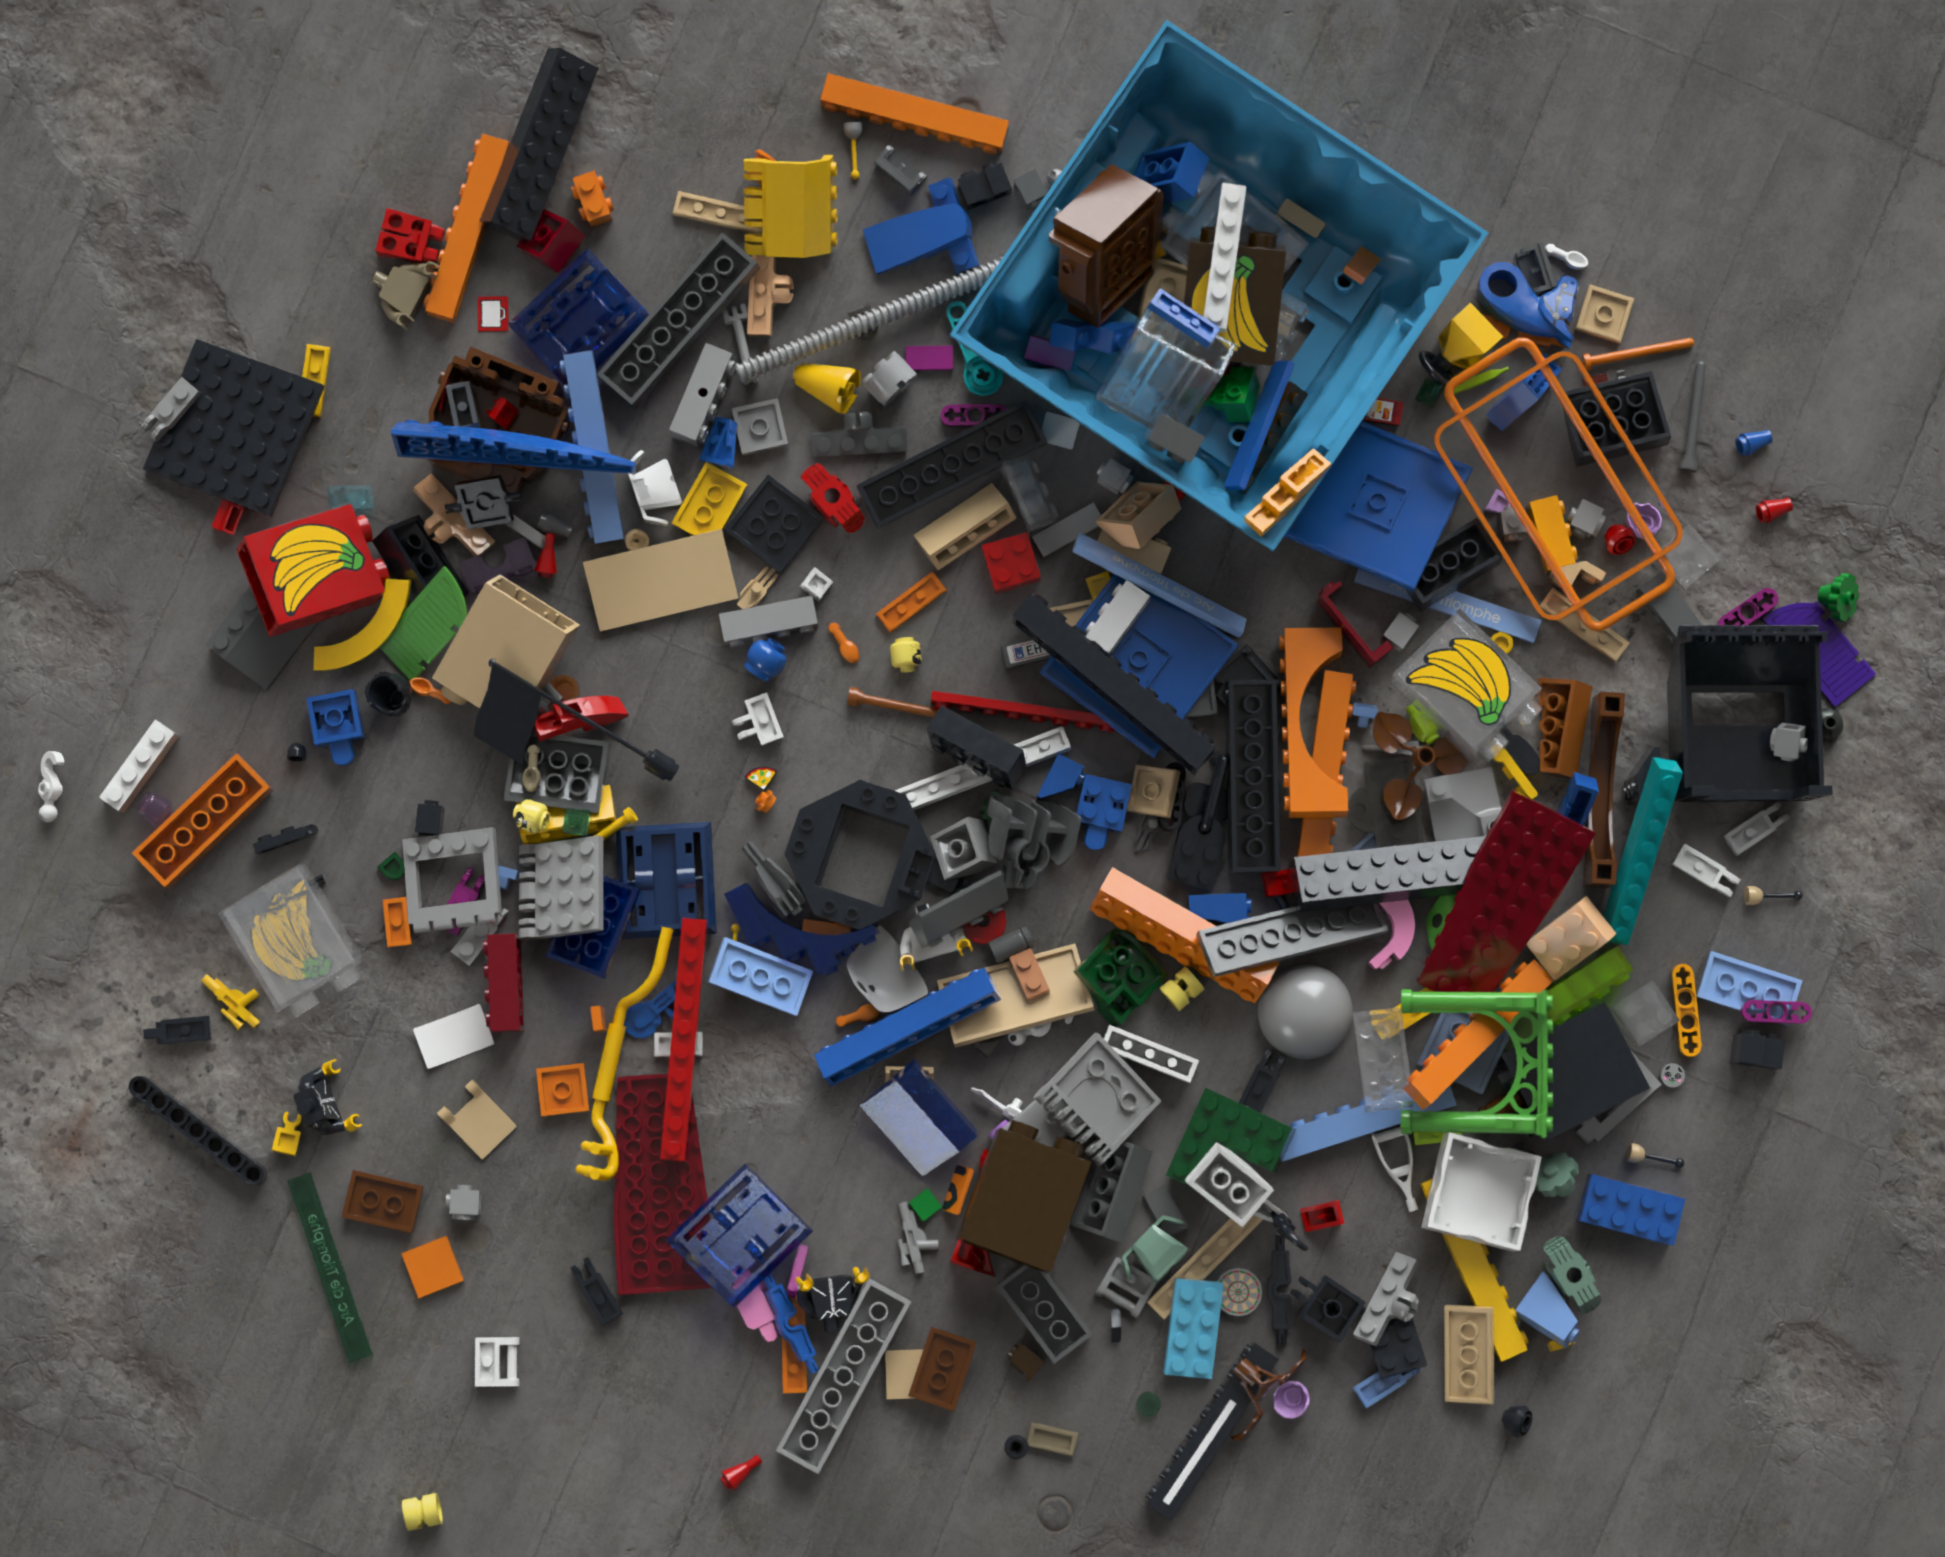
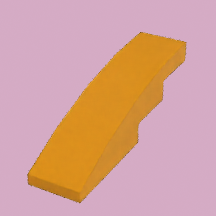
M1312 449L1280 477L1279 483L1262 497V502L1245 516L1244 522L1262 537L1314 486L1331 466V463L1315 449Z

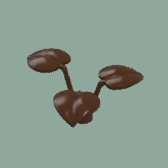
M1381 711L1374 718L1373 736L1377 746L1389 754L1397 752L1400 747L1404 750L1412 751L1411 759L1416 766L1406 782L1399 778L1393 779L1386 784L1383 790L1384 803L1395 820H1402L1411 816L1420 806L1422 790L1418 785L1410 784V782L1421 768L1432 764L1436 760L1435 766L1440 773L1444 775L1457 774L1465 769L1476 753V750L1469 744L1453 737L1439 738L1433 743L1432 748L1423 746L1417 749L1416 746H1407L1404 743L1408 742L1412 736V728L1407 719L1398 714Z
M1302 1349L1300 1360L1284 1375L1278 1374L1275 1376L1261 1369L1258 1365L1255 1367L1246 1357L1232 1371L1242 1380L1240 1384L1245 1388L1252 1401L1251 1403L1256 1408V1413L1248 1427L1241 1433L1230 1436L1234 1441L1244 1438L1258 1424L1265 1413L1258 1402L1265 1397L1269 1389L1275 1386L1277 1382H1279V1386L1283 1385L1302 1367L1307 1358V1353L1304 1349ZM1259 1373L1271 1379L1262 1382L1261 1380H1259L1261 1378V1375ZM1257 1383L1259 1385V1392L1256 1397H1254L1248 1384L1253 1386Z

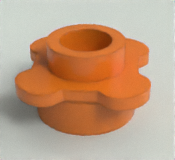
M770 790L762 791L755 800L757 804L755 809L767 813L776 800V797L772 795L773 792Z

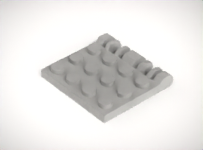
M598 835L541 844L520 845L519 856L526 857L519 859L520 866H535V872L519 873V879L523 881L535 880V882L519 884V901L535 902V904L519 905V911L522 913L535 912V918L519 920V926L528 928L519 929L518 939L529 941L603 931V837Z
M1094 1033L1053 1078L1034 1095V1099L1040 1105L1044 1104L1043 1108L1046 1111L1053 1109L1060 1100L1064 1102L1065 1105L1053 1116L1056 1122L1061 1121L1072 1111L1061 1122L1060 1126L1071 1138L1077 1136L1075 1139L1077 1144L1085 1143L1094 1134L1097 1139L1086 1148L1085 1153L1088 1156L1092 1155L1091 1159L1097 1166L1102 1165L1161 1102L1157 1095L1099 1033Z

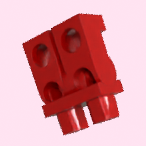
M387 208L381 227L382 231H380L375 249L377 256L395 258L410 263L424 264V262L431 261L436 264L439 250L429 248L428 246L430 240L442 243L445 230L434 225L432 220Z

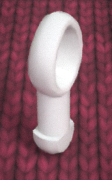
M1553 244L1545 246L1548 256L1551 255L1564 261L1572 269L1581 270L1588 266L1586 257L1579 252H1566L1556 248Z

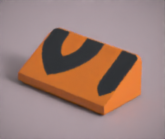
M962 1165L956 1166L942 1206L943 1210L956 1215L960 1214L974 1173L973 1169Z

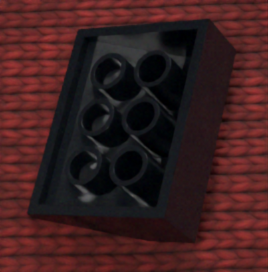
M1652 371L1595 384L1636 452L1668 445L1671 433ZM1589 386L1565 391L1606 460L1630 454ZM1563 408L1576 467L1595 463L1596 460Z

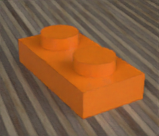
M407 897L383 899L387 947L412 945L411 927L408 924Z

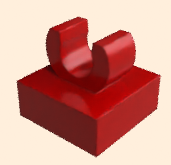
M500 397L499 400H493L496 405L492 411L487 409L486 413L498 426L507 430L519 410L508 400Z

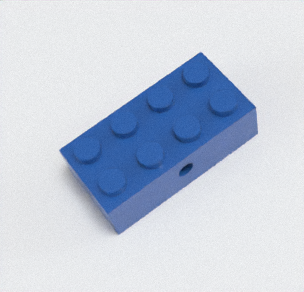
M1588 1174L1576 1221L1674 1246L1685 1198Z

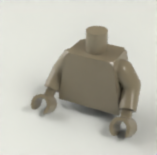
M431 261L426 264L414 263L404 264L399 268L393 267L388 276L377 271L372 278L371 283L382 288L379 297L382 300L381 307L387 317L400 325L405 331L408 330L405 326L408 321H415L414 317L431 286V279L427 276L433 279L437 278L433 271L435 268H440V266Z

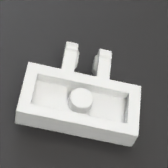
M767 693L745 700L749 714L732 720L734 726L742 725L750 720L753 722L754 728L737 734L739 740L757 734L761 746L784 738Z

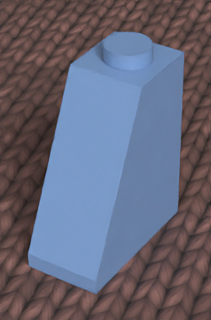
M1542 1272L1516 1308V1314L1519 1319L1566 1348L1569 1343H1574L1580 1334L1578 1321L1548 1275Z

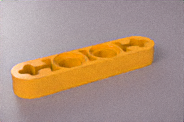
M1679 964L1671 971L1678 1048L1682 1055L1693 1057L1701 1051L1702 1046L1694 972L1689 965ZM1680 968H1683L1684 972H1688V977L1684 978V984H1690V988L1684 987L1677 990V985H1682L1681 978L1676 976V973L1680 972ZM1681 992L1690 994L1691 1002L1688 1005H1682L1679 1002L1678 996ZM1685 1015L1692 1017L1694 1025L1690 1029H1685L1681 1025V1019ZM1695 1031V1036H1690L1691 1043L1696 1044V1048H1693L1692 1053H1689L1688 1049H1684V1044L1688 1043V1037H1682V1033Z

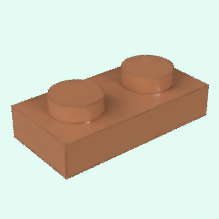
M1031 948L1009 957L1028 1001L1050 993V989Z

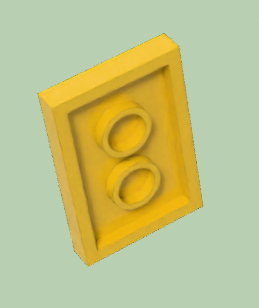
M706 462L674 517L672 525L692 536L719 529L723 531L748 484Z

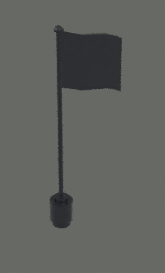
M492 658L489 660L488 665L492 668L488 689L476 717L474 736L523 765L525 748L536 723L541 696L644 757L642 761L645 764L644 769L664 781L666 779L670 782L676 775L679 765L675 763L676 760L658 749H655L653 752L649 750L647 753L641 751L496 663V659Z

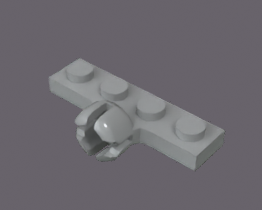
M1395 1252L1353 1333L1356 1339L1377 1346L1391 1319L1397 1318L1406 1322L1414 1317V1314L1409 1313V1310L1417 1312L1419 1300L1415 1294L1406 1291V1288L1419 1265L1417 1259Z

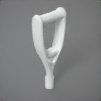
M1401 1126L1377 1134L1372 1133L1371 1137L1378 1157L1388 1174L1403 1190L1407 1198L1406 1204L1409 1212L1418 1210L1416 1200L1411 1192L1413 1153L1409 1135L1401 1134ZM1404 1135L1408 1149L1409 1164L1390 1170L1382 1156L1378 1143ZM1407 1175V1179L1404 1182L1398 1178Z

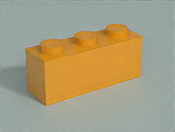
M1555 495L1529 502L1527 505L1529 517L1558 565L1563 567L1575 564L1578 555L1575 546L1570 544L1571 529L1569 524L1564 522L1563 514H1565V507L1563 501H1559L1558 496ZM1540 554L1544 572H1551L1550 568L1548 567L1545 560Z

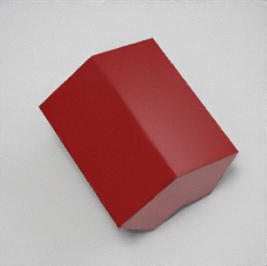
M222 499L211 527L234 536L245 508Z

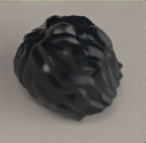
M386 671L380 672L365 687L366 701L372 708L384 715L399 717L410 708L412 702L411 684L398 674Z

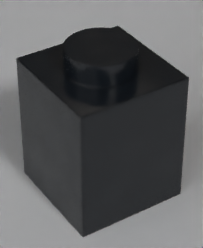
M425 800L424 804H418L415 826L417 834H442L445 808L439 805V801Z

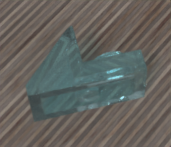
M371 485L327 487L330 510L352 504L354 511L371 510L374 508Z

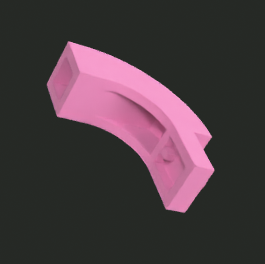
M1408 900L1377 903L1391 922L1392 934L1387 945L1367 963L1373 970L1378 967L1382 970L1392 961L1389 957L1390 955H1393L1398 961L1408 951L1415 931L1414 913Z

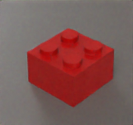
M1027 532L982 545V553L995 594L1041 580Z

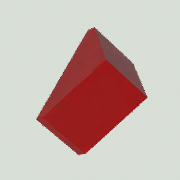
M1339 1200L1300 1209L1305 1232L1345 1224Z

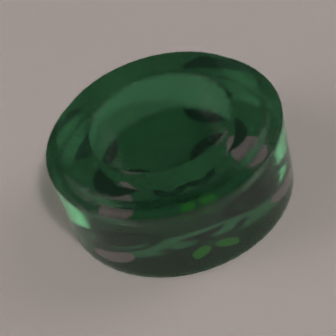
M1146 1391L1138 1396L1136 1405L1142 1415L1153 1416L1160 1410L1161 1401L1157 1394Z

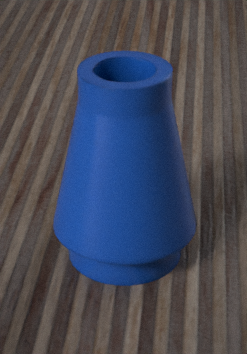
M1769 430L1742 433L1735 439V445L1740 455L1750 456L1767 444L1772 443L1773 439Z

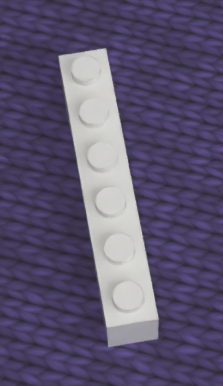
M1222 183L1204 318L1220 328L1219 332L1226 333L1246 194V186Z

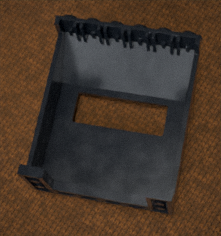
M1679 625L1667 680L1669 760L1676 761L1683 772L1674 802L1813 801L1833 795L1832 785H1824L1819 644L1827 642V632H1819V625ZM1692 693H1782L1783 723L1806 726L1805 738L1808 739L1806 752L1798 759H1795V761H1784L1781 757L1774 756V751L1770 748V739L1773 729L1779 725L1694 726Z

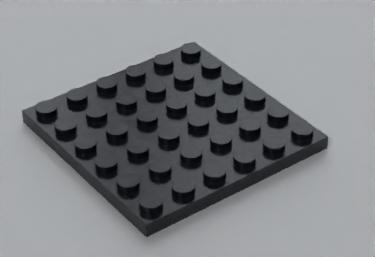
M196 339L181 377L196 388L201 395L172 429H169L158 441H154L143 470L272 517L325 386Z

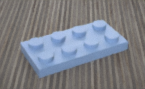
M724 937L707 983L797 1016L813 971Z
M1709 951L1696 997L1740 1011L1742 1004L1749 1000L1796 1002L1803 980ZM1751 1004L1750 1008L1746 1009V1013H1750V1015L1762 1013V1018L1766 1019L1764 1009H1754L1753 1004ZM1773 1005L1770 1008L1772 1018L1779 1019L1782 1016L1780 1006ZM1786 1005L1788 1015H1792L1793 1010H1789L1790 1005ZM1778 1023L1784 1026H1789L1788 1023Z

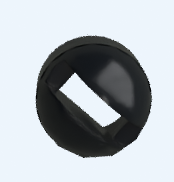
M300 743L291 744L287 750V759L294 762L305 761V747Z

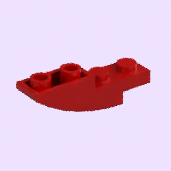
M588 696L562 702L600 726L628 718V713L620 698L615 696ZM554 704L553 711L537 716L533 729L539 740L543 741L581 727L584 732L595 728Z

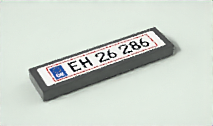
M1031 638L1001 645L1007 669L1051 658V655Z

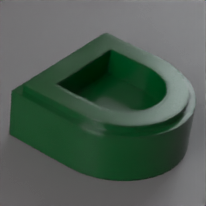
M397 852L392 853L377 866L381 873L389 880L396 881L405 875L404 861Z

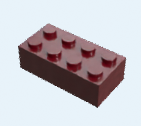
M516 933L487 935V940H483V953L488 956V964H484V977L489 980V988H485V1002L490 1006V1012L486 1013V1027H489L490 1031L494 1033L524 1032L521 940L518 939V934Z

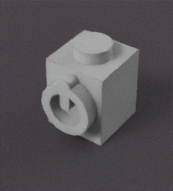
M1110 459L1108 463L1103 462L1096 473L1099 475L1097 483L1116 495L1119 492L1124 494L1134 477L1130 475L1131 470L1113 459Z
M1582 499L1577 509L1573 507L1567 517V520L1570 521L1571 533L1583 539L1585 536L1589 538L1591 535L1596 537L1606 516L1602 515L1604 509Z
M1511 506L1504 507V511L1497 515L1500 539H1504L1505 542L1524 540L1527 531Z
M1782 722L1777 728H1774L1770 739V748L1774 751V756H1779L1784 761H1795V759H1798L1805 753L1808 746V739L1805 738L1806 726Z
M457 1185V1190L451 1189L450 1194L446 1195V1208L450 1209L449 1214H452V1219L475 1220L476 1215H481L482 1191L471 1190L472 1185Z

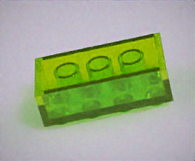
M1618 946L1607 950L1548 989V995H1553V1010H1548V1019H1553L1555 1025L1561 1024L1571 1017L1569 1012L1572 1010L1575 1012L1580 1011L1591 1004L1589 999L1592 997L1597 999L1610 992V985L1614 984V986H1617L1631 978L1629 973L1634 969Z

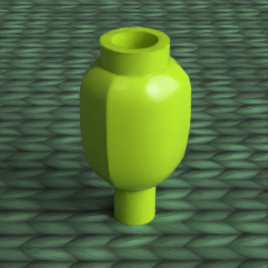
M1413 704L1405 709L1410 716L1409 723L1412 731L1418 740L1431 745L1439 739L1437 734L1438 728L1426 713L1417 711Z

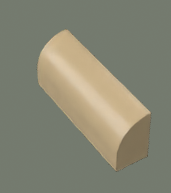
M991 483L914 534V537L937 570H940L1015 520L1016 516L1006 499Z

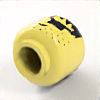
M913 637L895 639V643L890 646L891 664L895 668H900L901 673L915 671L914 667L922 663L920 643L914 641Z
M526 799L520 805H516L513 811V818H515L516 826L519 829L536 834L547 828L550 821V813L546 805Z

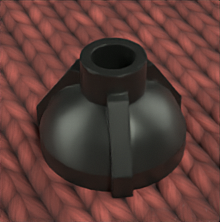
M1823 708V741L1834 742L1842 733L1843 719L1839 714V710ZM1827 719H1831L1833 721L1832 727L1827 726Z

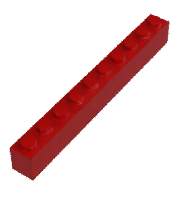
M682 918L660 1159L685 1161L687 1157L708 920Z

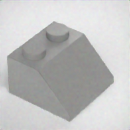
M967 817L930 836L944 880L976 874L997 864L996 858L991 856L988 848L989 836L983 820Z

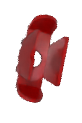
M819 463L808 467L802 473L801 479L813 491L808 496L814 506L834 527H838L836 518L846 532L854 533L859 530L864 524L865 517L857 507L854 496L848 486L837 476H831ZM836 489L839 491L840 498L836 503L826 501L825 493L827 490Z

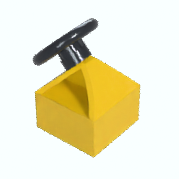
M1470 303L1448 323L1437 337L1441 352L1436 356L1429 351L1423 350L1419 353V360L1431 377L1446 386L1447 382L1454 377L1450 370L1453 365L1465 370L1484 359L1503 336Z

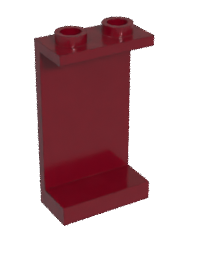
M1338 581L1334 585L1330 582L1320 590V597L1317 603L1335 626L1342 628L1343 636L1367 666L1371 668L1388 655L1393 647L1386 641L1373 652L1369 649L1329 599L1339 591L1342 583Z

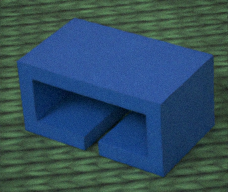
M1574 772L1566 789L1567 795L1564 794L1557 812L1584 826L1599 792L1597 780Z

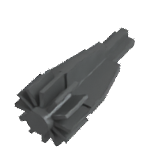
M752 841L745 845L742 851L755 866L753 871L764 891L772 900L771 906L784 920L791 914L795 917L805 909L803 904L807 902V899L799 883L795 884L790 876L769 857L765 859Z

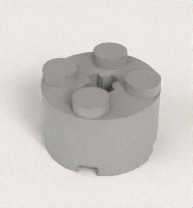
M894 351L886 359L883 358L874 367L876 371L873 374H868L861 383L880 404L886 407L896 399L895 396L908 388L916 379L917 374Z

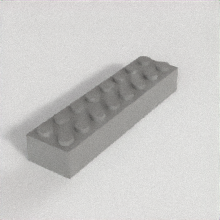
M870 1278L868 1279L777 1447V1452L819 1474L911 1304V1300Z

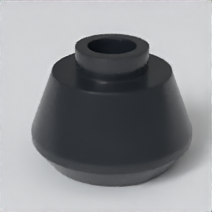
M1525 1405L1511 1406L1509 1409H1506L1502 1415L1504 1428L1516 1438L1526 1435L1532 1424V1412L1529 1407Z

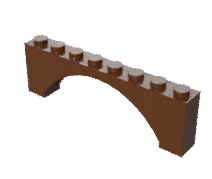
M1601 691L1592 698L1589 777L1597 780L1599 792L1586 820V827L1596 834L1585 852L1583 887L1607 889L1616 885L1617 860L1613 843L1612 804L1615 761L1621 723L1624 717L1625 693Z

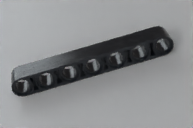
M136 1076L130 1080L128 1088L134 1097L245 1183L260 1185L265 1182L267 1170L261 1163L151 1078ZM144 1080L147 1089L140 1094L136 1089V1085L139 1081ZM158 1095H163L166 1099V1103L162 1108H158L155 1104V1099ZM181 1109L185 1116L183 1121L178 1123L174 1119V1113ZM196 1124H201L204 1129L200 1137H196L193 1134V1128ZM216 1138L222 1141V1148L218 1152L212 1149V1142ZM234 1153H238L241 1156V1163L236 1167L230 1161ZM255 1167L260 1171V1177L257 1181L251 1180L249 1176L250 1170Z

